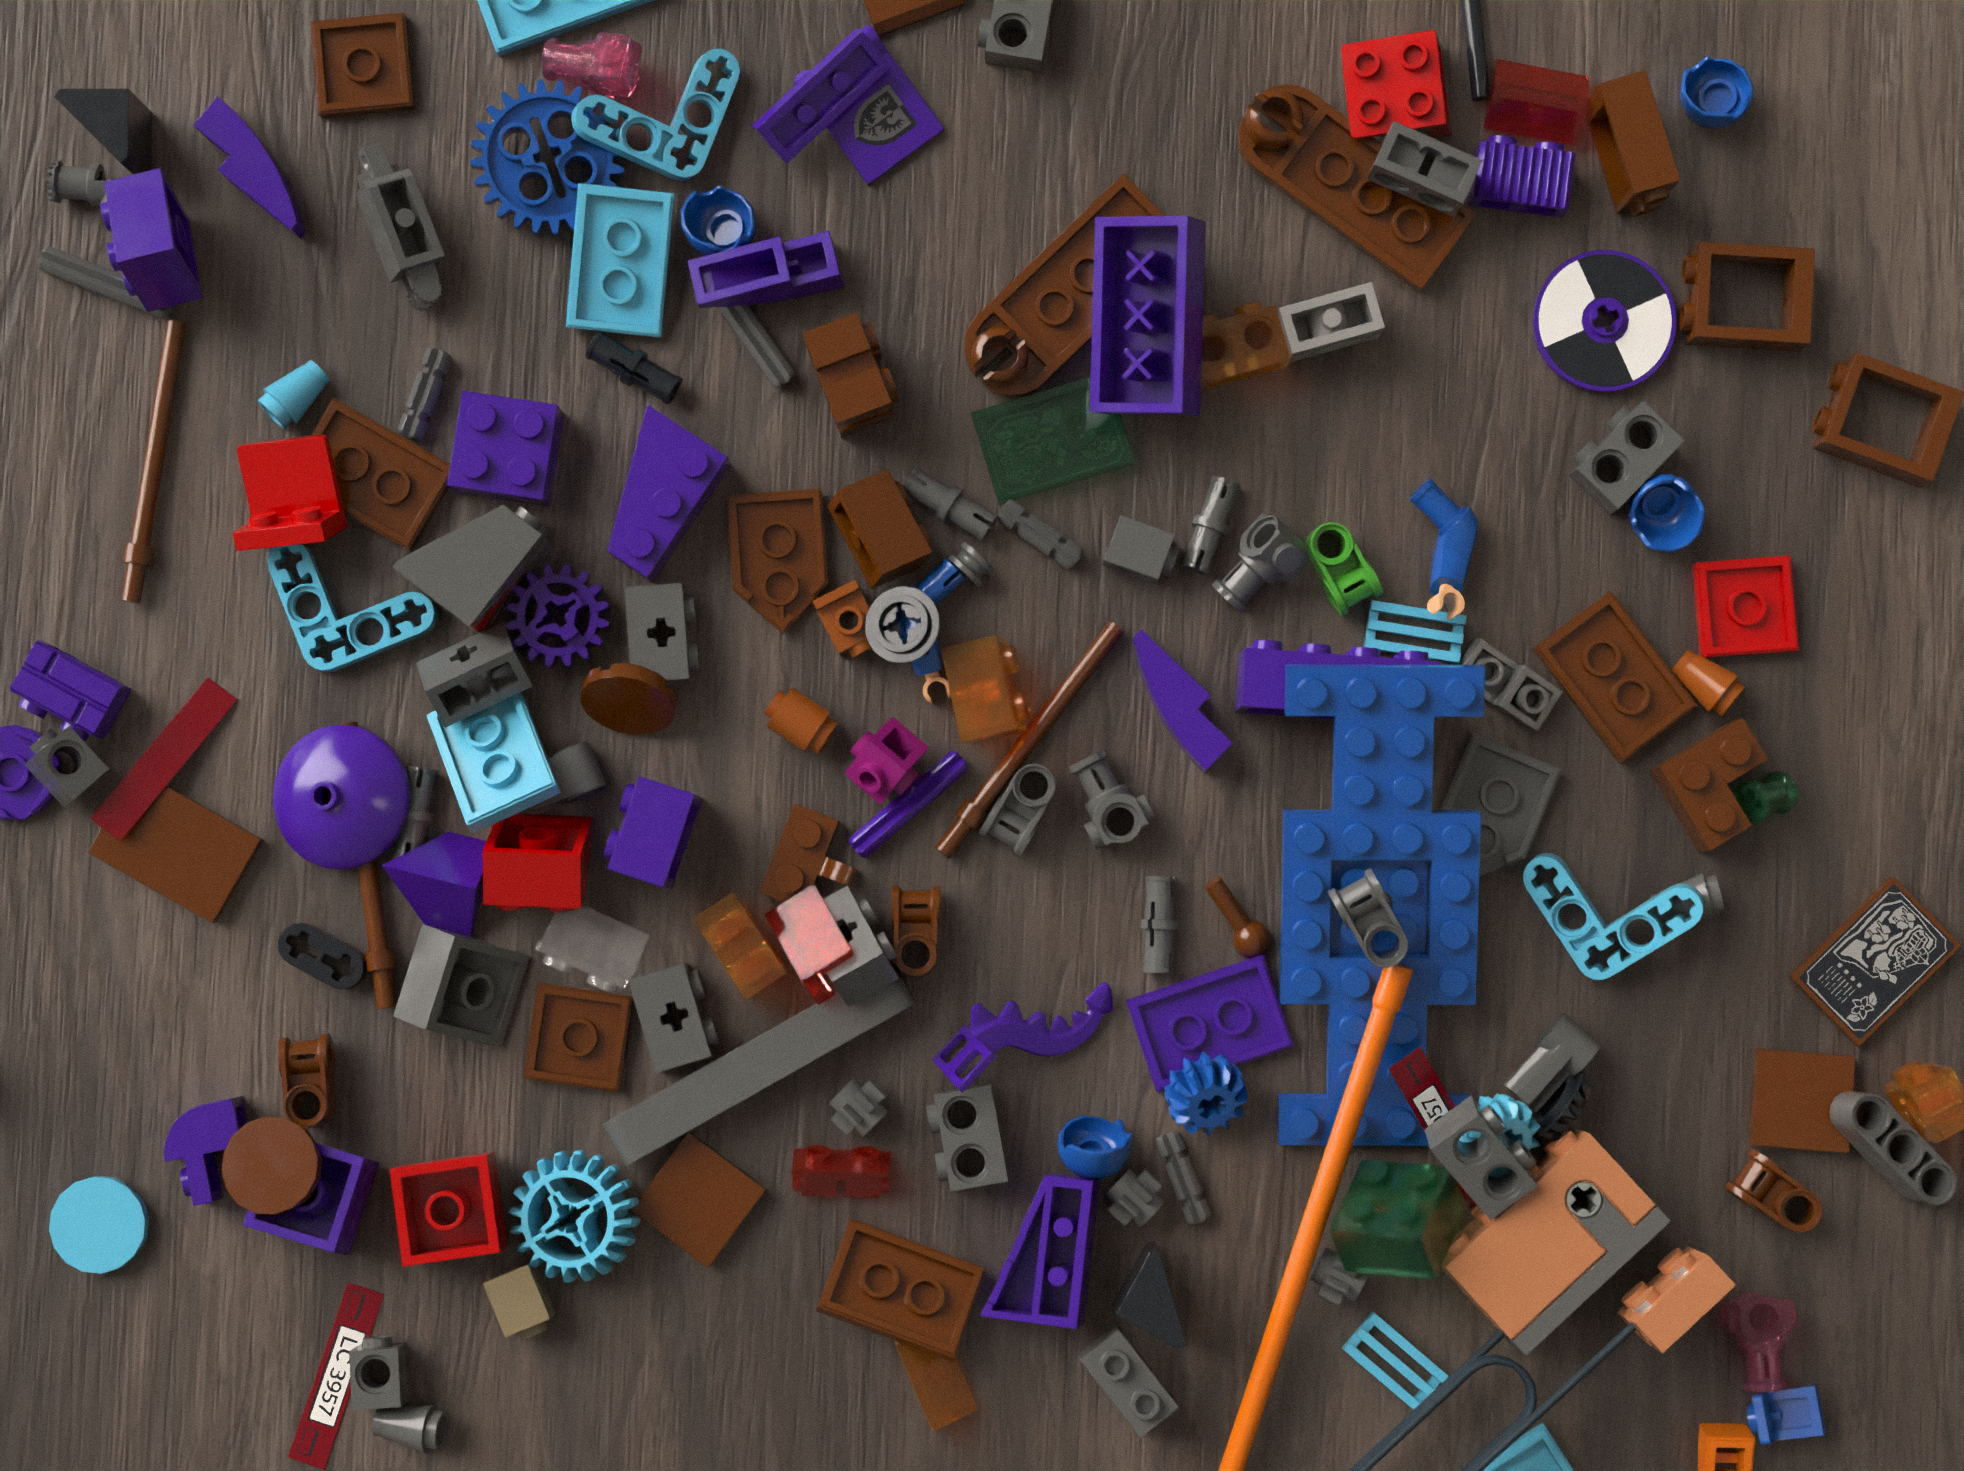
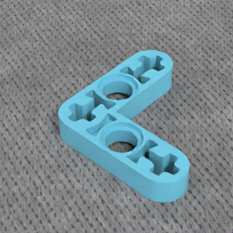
M720 48L711 49L703 54L693 67L670 126L612 99L596 94L587 96L574 108L571 117L573 129L584 140L676 181L688 180L699 173L705 164L739 78L740 69L738 61L729 51ZM716 61L723 64L721 71L727 75V78H721L717 81L711 94L696 91V85L699 89L703 90L710 81L711 72L705 68L706 65L711 66ZM712 95H719L720 100L718 101L717 98H715ZM700 102L709 108L711 122L707 127L699 128L690 123L687 117V109L691 103ZM594 107H598L601 109L600 118L611 124L618 121V116L624 118V122L616 131L615 141L609 138V135L614 130L613 128L604 124H600L594 130L589 128V118L583 115V111L590 112ZM639 125L647 129L651 137V143L647 150L636 151L629 146L626 140V133L630 126ZM680 129L686 135H679L678 130ZM687 135L703 139L702 144L695 140L689 147L687 158L692 160L693 164H687L681 170L675 167L677 159L671 156V151L677 152L684 146Z
M303 544L272 547L269 551L267 558L269 572L303 657L316 670L323 672L340 670L419 638L432 631L437 623L438 611L436 605L430 598L418 592L401 594L339 620L315 558L309 548ZM288 550L296 556L302 555L303 560L296 564L300 578L307 580L311 576L313 583L298 585L289 592L287 585L296 584L295 579L289 570L280 569L279 565L286 560L284 553ZM305 593H315L321 601V610L313 619H302L296 611L297 600ZM414 602L418 607H426L427 613L421 615V625L416 627L411 621L399 623L396 627L401 631V634L394 637L393 625L384 614L386 611L391 610L392 617L399 618L409 613L408 604ZM367 619H377L383 626V636L375 645H364L358 638V628ZM347 628L348 640L357 650L355 653L350 655L349 648L343 646L332 652L333 660L329 663L322 657H315L314 652L321 648L319 640L325 638L330 643L345 640L340 630Z
M1552 853L1539 854L1527 864L1523 873V882L1527 891L1579 970L1586 977L1593 980H1604L1615 975L1691 929L1700 921L1704 911L1702 894L1689 884L1678 883L1606 925L1561 857ZM1542 864L1546 870L1554 867L1558 874L1553 881L1559 892L1561 893L1568 886L1573 893L1562 896L1553 906H1550L1546 899L1552 898L1555 893L1546 882L1540 885L1535 882L1534 878L1539 873L1537 865ZM1678 895L1682 901L1691 898L1694 902L1689 910L1691 917L1685 918L1681 913L1672 916L1666 922V925L1671 930L1664 932L1660 918L1650 909L1657 906L1659 914L1662 915L1672 908L1674 904L1673 896ZM1569 903L1577 904L1584 909L1586 923L1581 928L1570 929L1561 923L1559 911L1564 905ZM1635 919H1644L1652 925L1654 938L1647 944H1636L1628 938L1627 925ZM1615 931L1620 945L1630 955L1623 957L1620 948L1608 957L1607 964L1609 967L1603 968L1600 963L1591 965L1588 962L1592 954L1590 947L1595 945L1601 951L1613 945L1615 939L1609 934Z

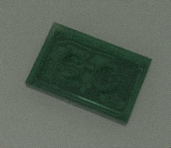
M1091 377L971 412V418L998 505L1005 504L1009 499L1015 501L1135 465L1121 415L1090 412Z

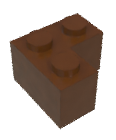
M1740 718L1728 722L1653 767L1649 772L1698 852L1712 851L1752 826L1727 784L1765 762L1768 758L1744 719Z

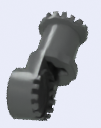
M51 161L50 169L47 172L49 176H52L47 177V181H51V184L46 185L47 189H49L48 196L51 203H61L63 199L86 200L89 201L91 206H100L101 203L107 202L104 182L107 180L102 164L92 163L90 168L64 166L62 161Z

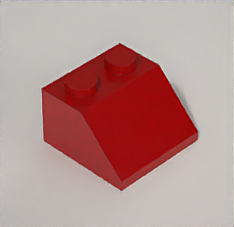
M515 814L493 824L482 851L483 904L497 905L498 908L507 911L520 910L524 907H545L547 910L557 913L581 909L588 885L593 817Z

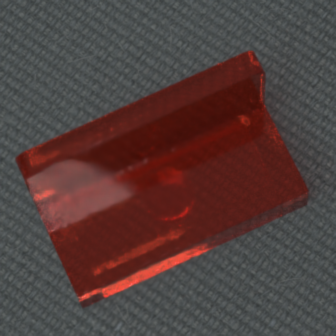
M1497 59L1494 66L1493 87L1484 116L1483 128L1577 146L1589 106V78L1584 75Z
M812 885L764 915L800 980L816 1003L820 1005L835 996L823 974L851 958L854 953L819 891Z

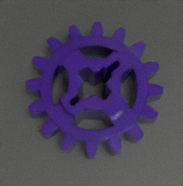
M549 564L544 565V577L540 579L533 573L528 572L526 576L530 586L524 589L515 585L513 591L521 597L519 603H509L506 605L507 610L517 614L516 620L506 624L507 629L510 631H520L521 633L514 641V645L518 649L530 645L531 648L527 658L533 662L544 654L545 665L548 668H554L557 658H562L565 666L572 668L574 666L573 656L579 654L587 661L590 660L591 655L587 647L591 643L603 647L605 644L597 635L599 629H611V623L601 618V613L610 610L611 605L609 602H598L596 599L604 591L603 587L600 584H596L588 588L587 584L590 574L582 571L575 579L573 578L572 567L568 564H564L560 575H556L554 569ZM566 585L578 591L576 593L572 592L568 596L556 595L550 587ZM535 598L538 602L536 618L528 624L529 607ZM555 606L560 607L562 610L569 608V611L564 615L567 623L563 627L558 626L556 623H548L553 619V613L550 610ZM590 608V622L583 635L579 629L581 617ZM551 636L560 637L568 646L552 648L541 644L540 641H545Z

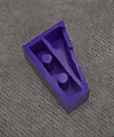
M647 404L607 551L615 559L654 583L732 464L728 457Z
M1061 1173L1044 1175L1019 1230L1020 1233L1008 1259L1005 1260L997 1283L980 1316L1077 1329L1085 1323L1100 1180Z

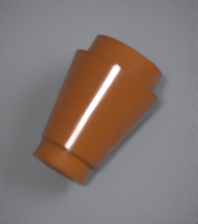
M1690 649L1686 651L1672 669V672L1709 713L1714 710L1720 716H1723L1746 688L1744 684L1737 680L1738 674L1699 654L1696 655Z

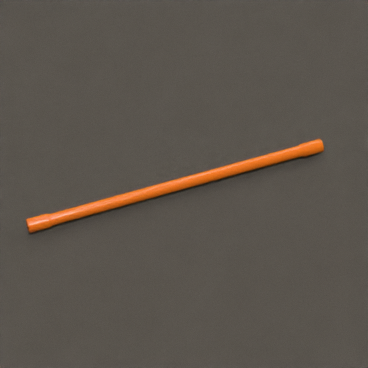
M1398 963L1392 967H1383L1372 1000L1373 1007L1218 1471L1245 1470L1395 1017L1402 1007L1414 969Z

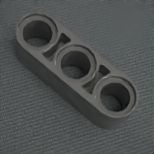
M1856 1091L1841 1092L1834 1098L1829 1111L1834 1127L1901 1196L1909 1200L1934 1205L1944 1204L1953 1197L1956 1192L1957 1179L1951 1166L1886 1099L1880 1095ZM1862 1104L1865 1115L1863 1121L1859 1124L1856 1113L1858 1107ZM1895 1138L1897 1150L1891 1158L1889 1144ZM1927 1171L1929 1174V1184L1923 1190L1921 1184L1922 1177Z

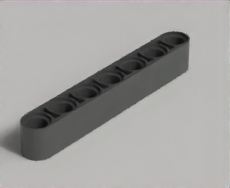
M891 961L890 963L899 979L855 1004L847 1007L840 994L836 992L603 1123L602 1126L624 1166L630 1165L914 1005L916 1001L894 962Z

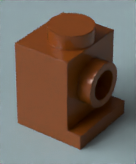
M856 580L812 601L840 657L849 652L851 658L854 659L873 650L865 633V621L869 606ZM845 613L857 615L858 624L854 629L846 630L841 627L840 619Z

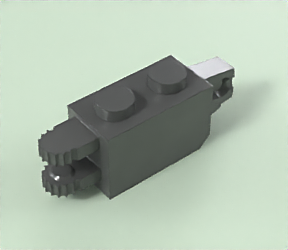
M381 141L363 146L358 152V157L364 174L357 177L360 188L355 195L389 283L400 281L405 296L409 298L408 302L411 303V307H414L415 310L419 309L420 312L422 310L427 311L442 296L441 292L443 289H441L442 284L439 283L440 277L436 266L445 255L418 184L409 168L402 170L399 163L390 165Z

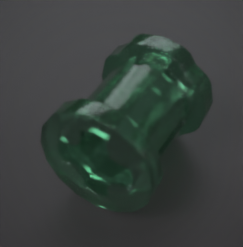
M1773 771L1760 782L1748 780L1741 783L1736 788L1734 797L1750 823L1758 824L1768 819L1773 812L1784 814L1791 811L1798 804L1799 792L1797 785L1789 774L1783 771Z

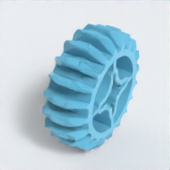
M584 1150L574 1151L571 1158L566 1151L555 1153L553 1161L543 1158L537 1162L538 1172L529 1170L524 1173L523 1179L528 1187L520 1186L515 1188L513 1192L515 1197L522 1201L523 1204L510 1207L508 1213L514 1217L521 1218V1223L511 1227L510 1233L513 1235L524 1234L526 1241L519 1244L517 1251L523 1253L531 1249L535 1254L530 1260V1266L536 1268L547 1262L545 1269L546 1277L553 1278L562 1271L564 1282L570 1283L575 1281L578 1274L583 1281H590L595 1278L596 1270L602 1275L612 1271L611 1260L619 1263L627 1257L622 1246H631L636 1241V1237L626 1228L635 1227L640 1224L641 1219L639 1217L628 1214V1209L637 1206L639 1199L637 1197L626 1199L623 1191L632 1186V1181L626 1179L617 1183L615 1177L619 1173L620 1166L613 1164L603 1171L604 1157L600 1154L592 1156L589 1161ZM564 1177L582 1180L591 1185L598 1193L591 1197H585L576 1190L574 1185L569 1187ZM549 1191L550 1196L547 1199L552 1208V1215L544 1225L543 1203ZM590 1205L589 1209L581 1213V1217L576 1220L575 1224L571 1222L560 1227V1224L569 1218V1215L573 1213L575 1208L581 1209ZM606 1207L607 1229L601 1242L599 1236L602 1233L598 1227L597 1219L600 1211ZM564 1235L574 1243L575 1247L581 1246L585 1254L569 1252L558 1246L552 1238Z

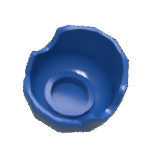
M1704 57L1691 69H1685L1682 76L1679 100L1687 117L1698 126L1709 129L1725 128L1736 123L1750 109L1754 95L1753 83L1746 69L1731 59Z
M720 185L704 193L693 191L680 210L683 233L693 249L704 256L748 245L753 241L757 231L755 211L744 195L729 189L726 190L725 187Z
M1673 474L1656 475L1647 479L1630 497L1628 517L1630 518L1633 530L1648 548L1673 553L1689 547L1702 533L1706 516L1705 507L1695 489L1681 476L1676 477Z
M1082 1115L1067 1121L1059 1132L1057 1140L1059 1156L1064 1165L1081 1178L1100 1180L1115 1175L1126 1164L1131 1150L1133 1134L1126 1132L1124 1123L1120 1119L1111 1123L1101 1117Z

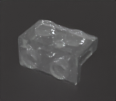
M582 904L581 909H572L562 913L555 912L543 939L538 941L535 949L545 954L543 963L568 974L573 966L589 974L586 980L587 983L606 992L613 993L616 986L622 989L629 987L628 980L633 978L652 935Z

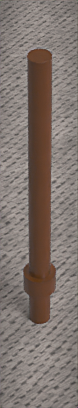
M167 320L131 541L130 543H125L122 562L126 563L127 566L121 601L140 604L146 567H151L154 548L150 547L186 328L185 322L177 320Z
M1111 621L1106 624L970 801L965 799L956 810L954 815L957 818L934 848L950 859L970 831L973 829L977 832L988 817L985 814L987 809L1124 634L1120 627Z
M347 722V723L338 724V725H351V726H357V727H358V723H357V722ZM374 860L369 864L358 867L369 946V952H365L367 972H372L377 1009L396 1007L392 969L396 968L394 949L388 948L377 861Z

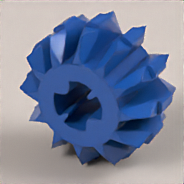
M1202 1051L1199 1060L1193 1063L1184 1057L1183 1070H1170L1169 1080L1171 1083L1164 1087V1096L1169 1105L1168 1109L1172 1119L1177 1124H1183L1190 1134L1202 1128L1203 1132L1210 1137L1214 1127L1221 1125L1229 1130L1230 1118L1243 1117L1242 1104L1249 1101L1248 1090L1243 1082L1244 1076L1240 1068L1236 1067L1235 1064H1230L1229 1060L1222 1053L1211 1060L1210 1056Z

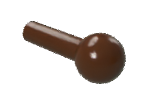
M1220 876L1210 880L1205 885V889L1234 929L1233 944L1236 951L1246 958L1264 955L1271 944V934L1268 928L1259 921L1249 919Z

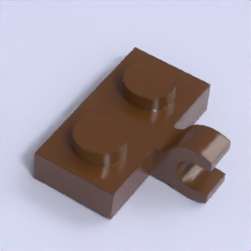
M794 803L759 893L805 910L819 875L851 887L858 869L827 857L840 821Z

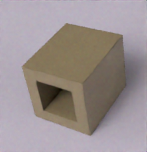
M530 1262L492 1277L483 1283L505 1338L518 1333L522 1341L548 1329L545 1321L551 1319L556 1312L538 1267L533 1268L530 1266Z

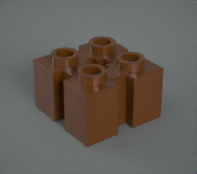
M856 312L802 333L807 351L841 438L894 418L892 404L899 402L898 392L888 367L879 370L875 360L882 358L871 322L862 325Z

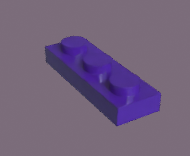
M856 28L761 116L752 127L781 161L787 164L891 66L866 35Z

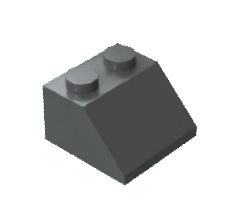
M422 924L393 1017L425 1030L501 1048L530 955L459 933Z

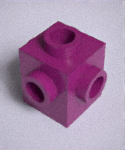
M892 717L875 735L868 730L850 750V753L856 758L844 774L881 805L893 791L902 796L917 779L919 773L913 768L929 747L897 719Z

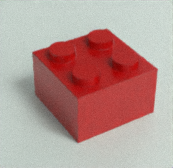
M495 1151L399 1165L389 1169L403 1267L500 1253L508 1248Z

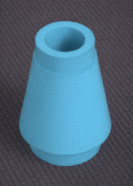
M310 359L305 365L298 367L263 389L265 394L257 401L269 417L281 428L285 429L291 422L295 425L299 422L330 379Z

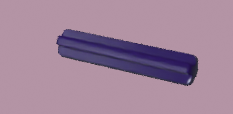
M950 751L918 778L902 796L896 797L854 833L849 839L850 845L859 856L863 858L868 857L965 774L969 768L968 764L958 752Z

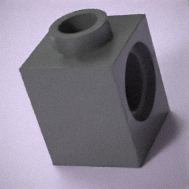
M1120 515L1103 566L1157 584L1160 574L1170 576L1179 549L1171 547L1175 534Z
M70 726L58 735L52 729H49L29 747L35 755L24 764L63 807L74 801L109 770ZM54 752H64L72 758L74 762L72 774L65 775L54 768L52 763Z
M392 1335L363 1337V1345H358L349 1351L352 1410L402 1407L409 1401L406 1342L392 1343ZM372 1359H380L388 1365L390 1378L387 1383L375 1382L370 1377L368 1365Z

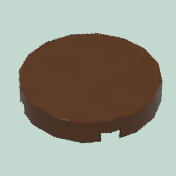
M617 663L611 664L610 670L600 671V667L590 671L583 681L580 703L589 717L598 724L616 732L633 735L653 734L666 729L674 720L678 695L674 688L671 691L666 687L667 680L659 673L640 665Z
M262 1117L246 1123L231 1137L223 1153L221 1173L227 1192L238 1205L260 1215L279 1216L290 1212V1210L295 1209L300 1204L302 1205L312 1196L321 1178L322 1157L319 1148L316 1147V1143L311 1137L312 1135L305 1127L283 1117Z

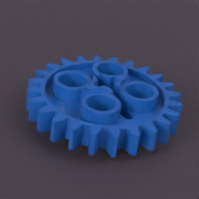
M538 79L536 93L530 94L524 84L520 83L518 87L520 98L513 100L507 93H501L504 105L502 110L491 105L486 107L490 118L493 120L492 123L478 121L476 123L477 130L485 136V139L471 140L470 145L475 151L483 153V156L470 160V166L472 169L483 170L485 173L474 180L476 188H491L483 198L484 203L490 205L500 201L501 205L498 209L497 217L501 220L511 212L515 214L514 229L519 230L527 220L532 222L534 236H538L543 224H549L553 236L558 237L560 223L566 222L574 233L578 184L572 183L567 179L565 175L566 169L574 162L586 163L592 170V176L585 184L618 187L610 180V177L624 176L625 169L613 163V160L622 157L584 140L575 131L570 137L565 139L555 138L549 132V125L556 118L565 117L571 120L574 108L581 101L582 87H576L571 95L568 96L564 95V86L561 80H558L553 92H547L543 80ZM594 107L590 112L583 111V115L589 118L588 127L593 130L600 124L606 126L609 124V122L600 118V115L597 116L595 114L597 107ZM534 118L541 125L550 153L552 155L560 154L555 158L557 173L566 192L564 198L557 196L546 164L544 162L536 164V161L541 159V153L530 125V121ZM614 129L609 135V138L614 141L617 129ZM514 133L524 134L531 141L530 147L523 154H510L504 148V142L508 136ZM529 178H539L548 186L547 192L540 199H527L520 192L524 181Z

